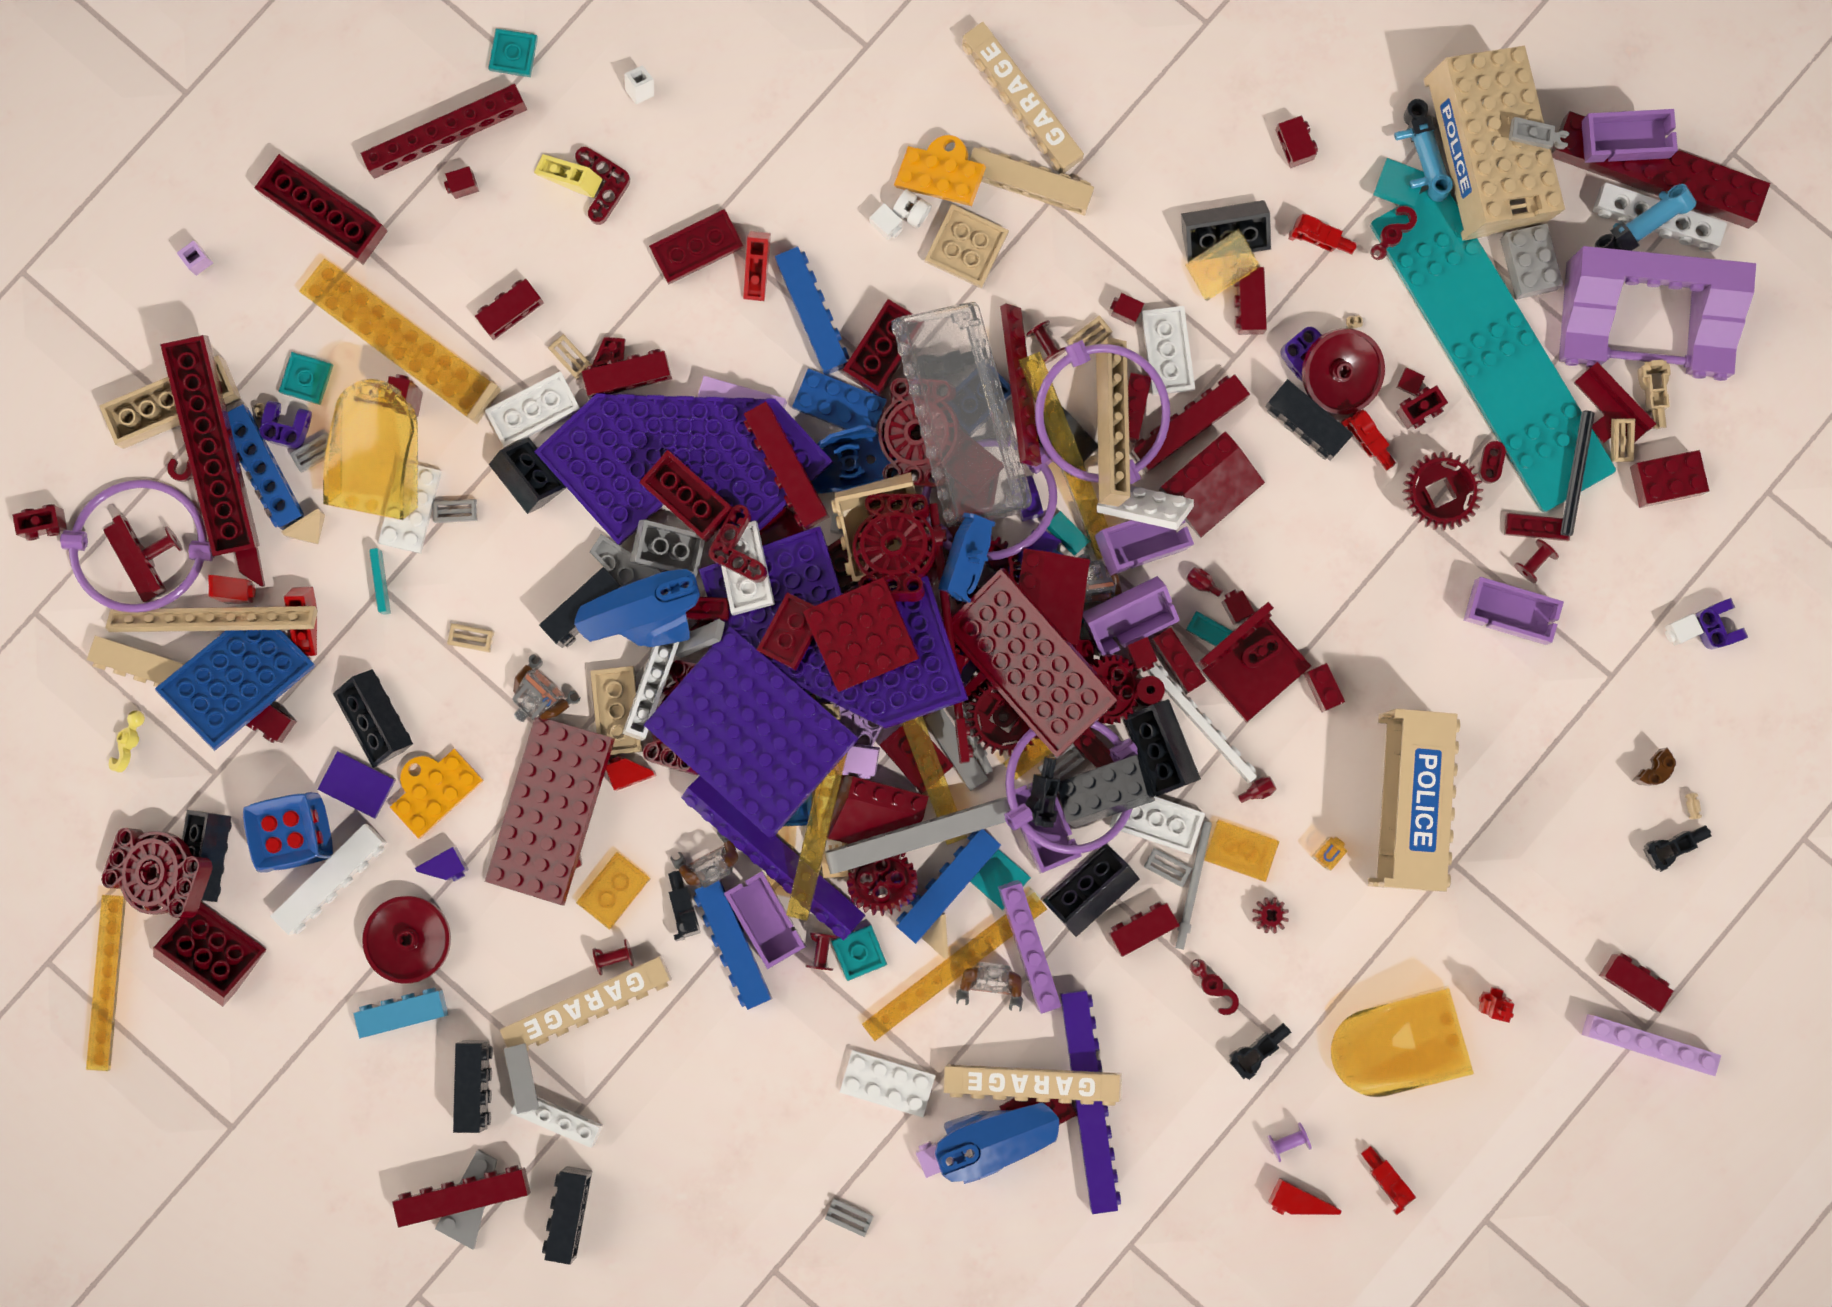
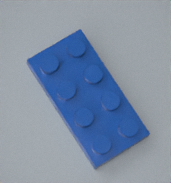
M808 368L792 409L845 430L861 425H869L876 429L887 399Z

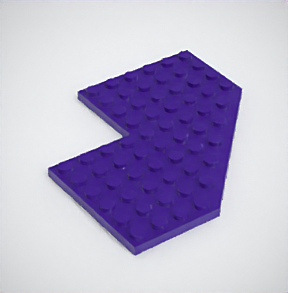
M596 393L534 451L619 546L637 530L639 520H648L664 505L639 482L667 450L675 454L731 506L744 505L751 513L750 522L756 521L759 531L787 506L784 499L786 493L783 488L779 489L774 480V477H776L774 470H769L764 462V458H766L764 451L758 450L753 441L756 439L753 431L749 432L743 422L746 420L744 413L765 401L770 404L811 482L833 463L776 399L644 396ZM743 511L736 514L738 519L745 517ZM733 521L731 522V524L738 526L737 522L736 524Z
M820 526L762 546L775 605L737 615H732L729 609V620L723 621L725 622L723 633L730 626L757 649L787 592L814 606L842 594ZM715 563L699 569L707 597L728 598L721 565ZM928 576L921 578L925 590L924 597L916 602L896 601L920 657L913 662L838 692L814 637L796 671L764 655L799 687L885 729L969 700ZM912 586V587L909 588V590H910V591H915V590H917L919 587H918V586Z

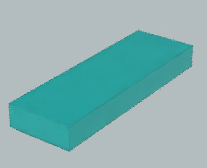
M378 548L370 549L377 609L383 615L391 614L383 554Z

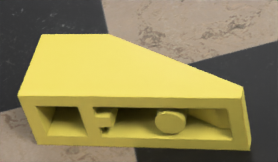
M544 154L534 171L540 177L594 198L602 182V178L588 167Z

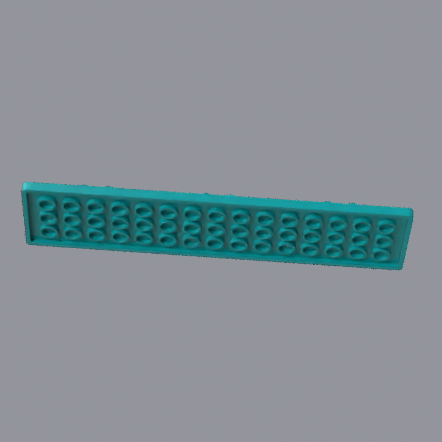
M1436 185L1438 190L1444 191L1442 186ZM1428 190L1419 194L1413 209L1417 215V222L1414 228L1409 232L1402 233V239L1397 246L1387 248V256L1496 438L1505 446L1508 458L1539 510L1545 513L1567 499L1582 411L1477 238L1462 240L1461 232L1464 228L1458 205L1449 193L1445 200L1436 202L1430 199ZM1400 205L1371 222L1370 227L1380 243V234L1385 226L1396 223H1409V218L1406 215L1395 214L1396 209L1401 207ZM1593 429L1581 492L1616 471L1614 464Z

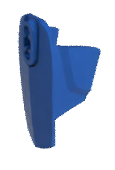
M861 425L829 434L825 439L820 440L817 445L833 463L812 484L817 494L840 492L884 480L883 469L891 462L886 458L881 449L877 430L869 425ZM873 456L876 460L870 464L867 462V457ZM897 469L892 471L891 477L898 474Z
M678 569L638 580L582 605L577 612L574 624L580 634L589 642L618 634L631 640L638 646L647 647L687 641L690 638L686 611L696 605L700 596L696 577L687 569Z
M1037 1103L1014 1110L979 1111L944 1123L947 1135L937 1143L935 1149V1157L941 1174L951 1182L963 1181L964 1184L997 1173L1004 1167L1056 1142L1059 1132V1118L1047 1105ZM969 1149L973 1152L970 1158L964 1155ZM948 1157H951L952 1164L948 1166L946 1164V1159Z

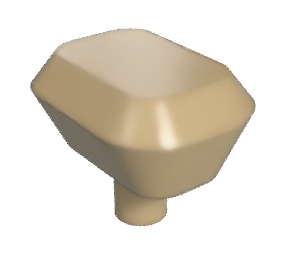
M1360 315L1347 317V327L1350 329L1362 327L1363 318Z
M257 403L252 407L257 420H262L265 409L263 403Z

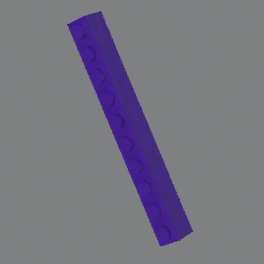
M701 776L681 796L689 807L697 811L705 821L713 825L722 836L730 840L738 850L746 854L754 864L763 869L771 879L779 883L787 893L796 898L803 907L812 912L820 922H823L843 941L866 916L779 838L774 836L770 839Z
M1087 990L1060 993L1071 1071L1103 1072L1101 1059L1097 1060L1096 1051H1099L1098 1038H1094L1093 1029H1096L1095 1016L1090 1014V1007H1093L1092 994H1088ZM1075 1100L1091 1213L1093 1215L1118 1211V1205H1121L1120 1192L1115 1190V1183H1118L1117 1170L1112 1169L1111 1161L1115 1160L1114 1148H1109L1108 1139L1112 1138L1110 1125L1106 1126L1105 1117L1109 1116L1108 1106L1102 1105V1101H1094V1104H1080V1100Z

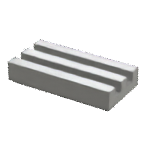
M326 432L289 454L302 473L339 451L331 440L330 435ZM325 440L327 441V443L309 452L299 459L297 458L298 455L304 453L305 451L311 449L319 443ZM327 448H331L328 451L322 453L321 455L315 457L314 459L308 461L307 463L301 465V463L326 450Z
M477 500L433 501V522L477 521ZM471 505V508L438 510V506ZM472 513V516L438 517L440 514Z
M1074 744L1063 754L1070 749L1073 753L1055 766L1054 772L1075 756H1077L1078 760L1055 776L1058 779L1085 760ZM1042 764L1040 767H1038V770L1041 772V774H1042L1043 764Z
M1153 848L1151 855L1144 865L1146 869L1180 887L1184 886L1193 869L1156 848ZM1157 854L1185 869V874L1154 858ZM1154 862L1155 864L1180 876L1182 880L1179 881L1171 877L1170 875L1158 870L1157 868L1151 866V863Z
M834 1198L825 1220L865 1237L874 1216ZM835 1205L866 1218V1223L835 1209ZM834 1213L864 1228L863 1230L832 1217L831 1214Z

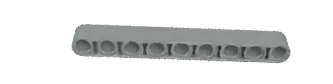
M1007 797L830 849L824 852L830 874L846 871L1006 822L1004 814L1010 811Z

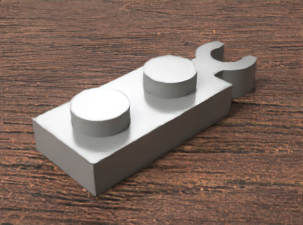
M1514 117L1511 120L1509 140L1546 149L1553 147V144L1558 149H1564L1568 146V143H1563L1560 140V137L1566 138L1569 136L1567 131L1557 133L1553 125Z

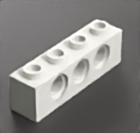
M537 1097L540 1109L517 1114L515 1104L512 1108L511 1114L590 1148L595 1145L603 1126L598 1122L540 1097Z

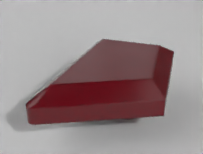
M604 337L592 365L603 366L607 365L608 361L616 359L623 361L626 339Z

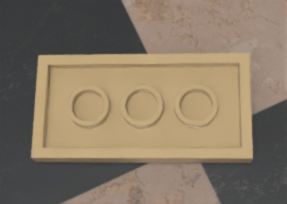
M634 666L590 671L596 733L615 738L610 755L643 752L641 740L622 734L637 693Z

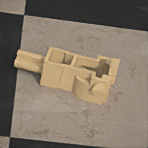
M1652 360L1645 362L1637 370L1640 387L1645 391L1646 412L1652 411V419L1657 423L1653 429L1667 428L1665 410L1670 407L1669 394H1667V384L1671 375L1670 364L1663 360ZM1653 373H1662V384L1659 389H1653L1651 376Z

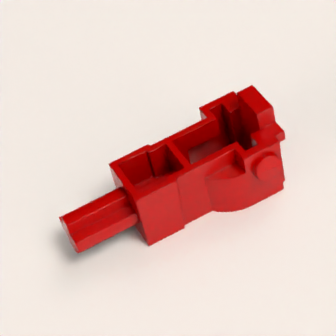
M1308 214L1299 216L1296 219L1293 230L1289 232V240H1304L1329 252L1339 249L1352 255L1357 247V243L1341 237L1342 230L1329 226Z
M1364 409L1359 410L1351 417L1345 418L1340 422L1354 434V437L1370 458L1376 456L1386 471L1396 464L1395 460L1386 450L1390 444L1377 429L1376 424L1367 411Z
M1491 987L1490 993L1483 992L1479 997L1480 1005L1478 1011L1488 1015L1491 1019L1510 1023L1511 1018L1514 1017L1512 1013L1514 1003L1511 1002L1510 998L1503 996L1504 990Z
M1371 1146L1368 1147L1361 1155L1373 1169L1370 1171L1371 1175L1396 1206L1392 1210L1393 1213L1398 1215L1405 1210L1404 1207L1412 1202L1416 1196L1387 1160L1382 1161Z

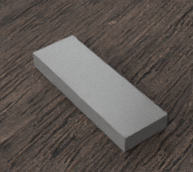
M718 619L691 631L689 640L679 642L675 655L683 658L721 641L725 622Z
M526 1044L504 1048L517 1114L540 1109Z

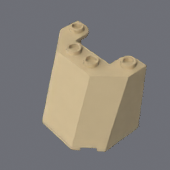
M911 472L834 493L835 500H831L833 513H838V516H836L838 529L843 530L844 537H840L843 550L847 549L849 560L848 563H845L847 576L852 575L853 582L859 581L864 576L858 569L853 555V541L859 526L869 517L865 507L866 498L872 494H916ZM874 505L871 509H878L880 505ZM896 505L893 507V509L897 510L900 509L902 506ZM894 540V544L888 550H898L901 547L898 544V540ZM859 560L860 564H861V565L863 566V568H864V567H865L864 561H860V560Z

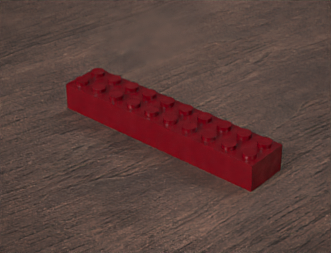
M1569 111L1563 118L1558 132H1569V136L1566 138L1560 137V140L1563 143H1568V146L1564 149H1558L1553 145L1551 151L1553 159L1659 196L1662 191L1668 193L1676 185L1685 184L1697 202L1693 209L1747 229L1757 223L1771 183L1680 150L1671 158L1608 162L1607 158L1604 162L1585 163L1582 120L1586 116Z
M201 335L160 344L212 556L258 547L260 544L209 336Z

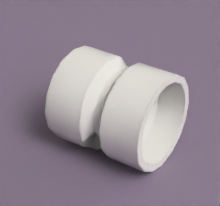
M906 189L897 200L892 211L901 219L906 217L907 223L915 228H919L928 216L932 205L923 199L917 200V195ZM913 204L914 206L912 207L910 212H908L907 210L909 209L910 205Z

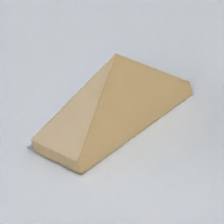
M316 509L281 532L284 536L291 539L318 544L325 514L320 509Z
M941 914L921 938L944 959L948 958L946 914Z

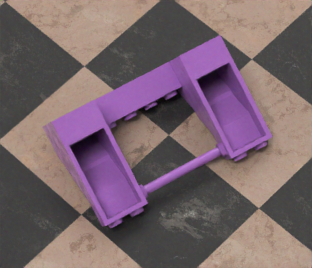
M1583 246L1566 262L1559 362H1565V365L1577 366L1578 363L1586 364V367L1590 368L1596 362L1600 365L1604 364L1609 358L1646 362L1663 360L1667 361V364L1684 365L1686 374L1692 375L1693 378L1702 379L1709 376L1714 377V380L1718 381L1727 380V378L1735 374L1736 350L1754 295L1756 263ZM1624 282L1627 285L1644 283L1648 287L1664 285L1674 290L1682 289V287L1690 288L1692 293L1688 347L1685 357L1612 350L1608 347L1609 333Z

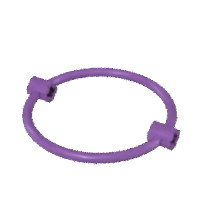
M1083 340L1064 347L1067 355L1060 359L1044 378L1035 405L1036 428L1045 451L1061 469L1070 475L1086 481L1099 482V474L1089 473L1072 466L1056 452L1045 429L1044 403L1051 383L1069 363L1073 367L1082 365L1091 360L1089 354L1113 353L1124 356L1141 366L1151 377L1158 390L1162 408L1161 425L1153 446L1137 463L1130 459V484L1137 482L1141 479L1138 472L1146 467L1157 455L1169 429L1170 402L1160 375L1142 356L1121 346L1112 344L1085 346Z
M995 438L975 441L983 448L1002 447L1019 452L1018 443L1011 440ZM1040 446L1042 464L1036 467L1027 466L1032 473L1037 474L1042 471L1045 476L1049 491L1046 513L1039 526L1026 539L1012 547L988 552V561L1010 557L1028 548L1042 536L1053 519L1057 505V485L1053 473L1048 466L1053 460L1049 457L1044 447ZM935 472L933 474V482H935L936 478L938 477V472ZM923 487L922 495L926 497L929 505L932 487ZM929 513V516L926 518V520L931 526V518ZM940 524L941 529L946 530L947 541L943 542V548L950 552L952 546L950 541L953 540V536L944 525Z
M130 480L103 490L83 508L74 523L72 531L63 530L60 537L61 548L69 550L71 567L82 589L98 603L122 612H147L173 602L194 583L204 561H213V558H215V556H212L210 544L207 542L203 519L193 502L176 488L152 480ZM135 488L159 490L181 502L194 520L198 541L192 540L188 550L189 558L195 560L194 565L186 579L174 591L160 599L142 604H126L111 600L95 590L82 572L78 551H85L88 545L87 533L81 531L91 512L101 502L116 493Z
M1096 721L1091 726V728L1105 735L1113 743L1114 747L1109 749L1113 761L1117 762L1138 755L1135 743L1129 738L1121 741L1110 728L1099 721ZM1030 728L1018 741L1007 766L1005 784L1010 811L1005 813L1004 816L1008 826L1012 830H1017L1021 827L1039 845L1065 854L1090 852L1111 841L1125 826L1133 809L1122 812L1114 826L1102 837L1081 845H1064L1050 841L1037 833L1029 825L1028 822L1033 820L1032 812L1025 803L1018 805L1014 779L1016 766L1022 751L1030 740L1036 736L1035 732Z

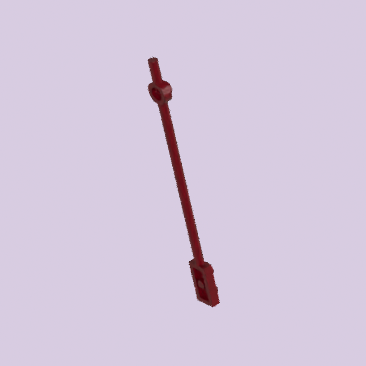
M938 503L929 504L931 527L936 539L937 551L935 559L938 583L940 584L945 568L943 542L947 541L946 530L941 529ZM939 590L943 623L957 663L949 593ZM962 702L953 705L959 763L965 764L970 762V758H973L972 744L968 745L967 736H970V725L965 723Z

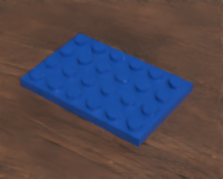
M226 630L158 685L155 691L215 751L315 668V664L281 630Z

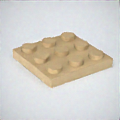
M951 204L925 258V262L982 289L1007 238L1009 230Z

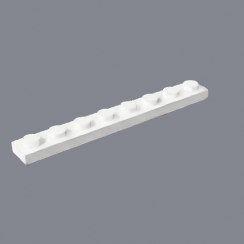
M1155 664L1154 668L1146 671L1150 676H1155L1163 682L1165 693L1247 783L1252 782L1257 777L1254 774L1255 768L1248 761L1244 763L1240 758L1241 753L1233 745L1230 747L1225 742L1227 738L1219 729L1217 731L1213 729L1210 725L1212 721L1204 713L1201 715L1196 710L1198 706L1190 697L1186 699L1181 693L1183 689L1175 681L1172 683L1167 678L1169 675L1161 665L1157 667Z

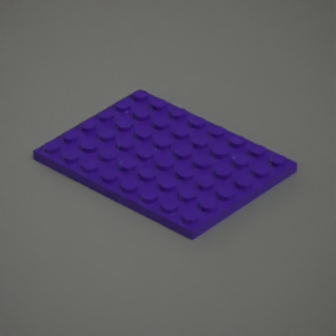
M730 626L722 634L721 641L715 643L644 724L648 730L770 839L778 833L859 739Z

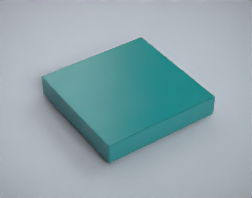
M496 29L489 71L531 78L538 36Z
M1387 158L1373 195L1400 206H1408L1414 209L1421 187L1412 189L1409 183L1411 180L1425 177L1424 172Z
M291 352L279 393L321 405L334 365Z
M998 849L970 882L1001 910H1004L998 886L1015 880H1019L1022 886H1024L1031 877Z
M872 925L851 932L844 941L840 937L831 941L847 981L887 965Z

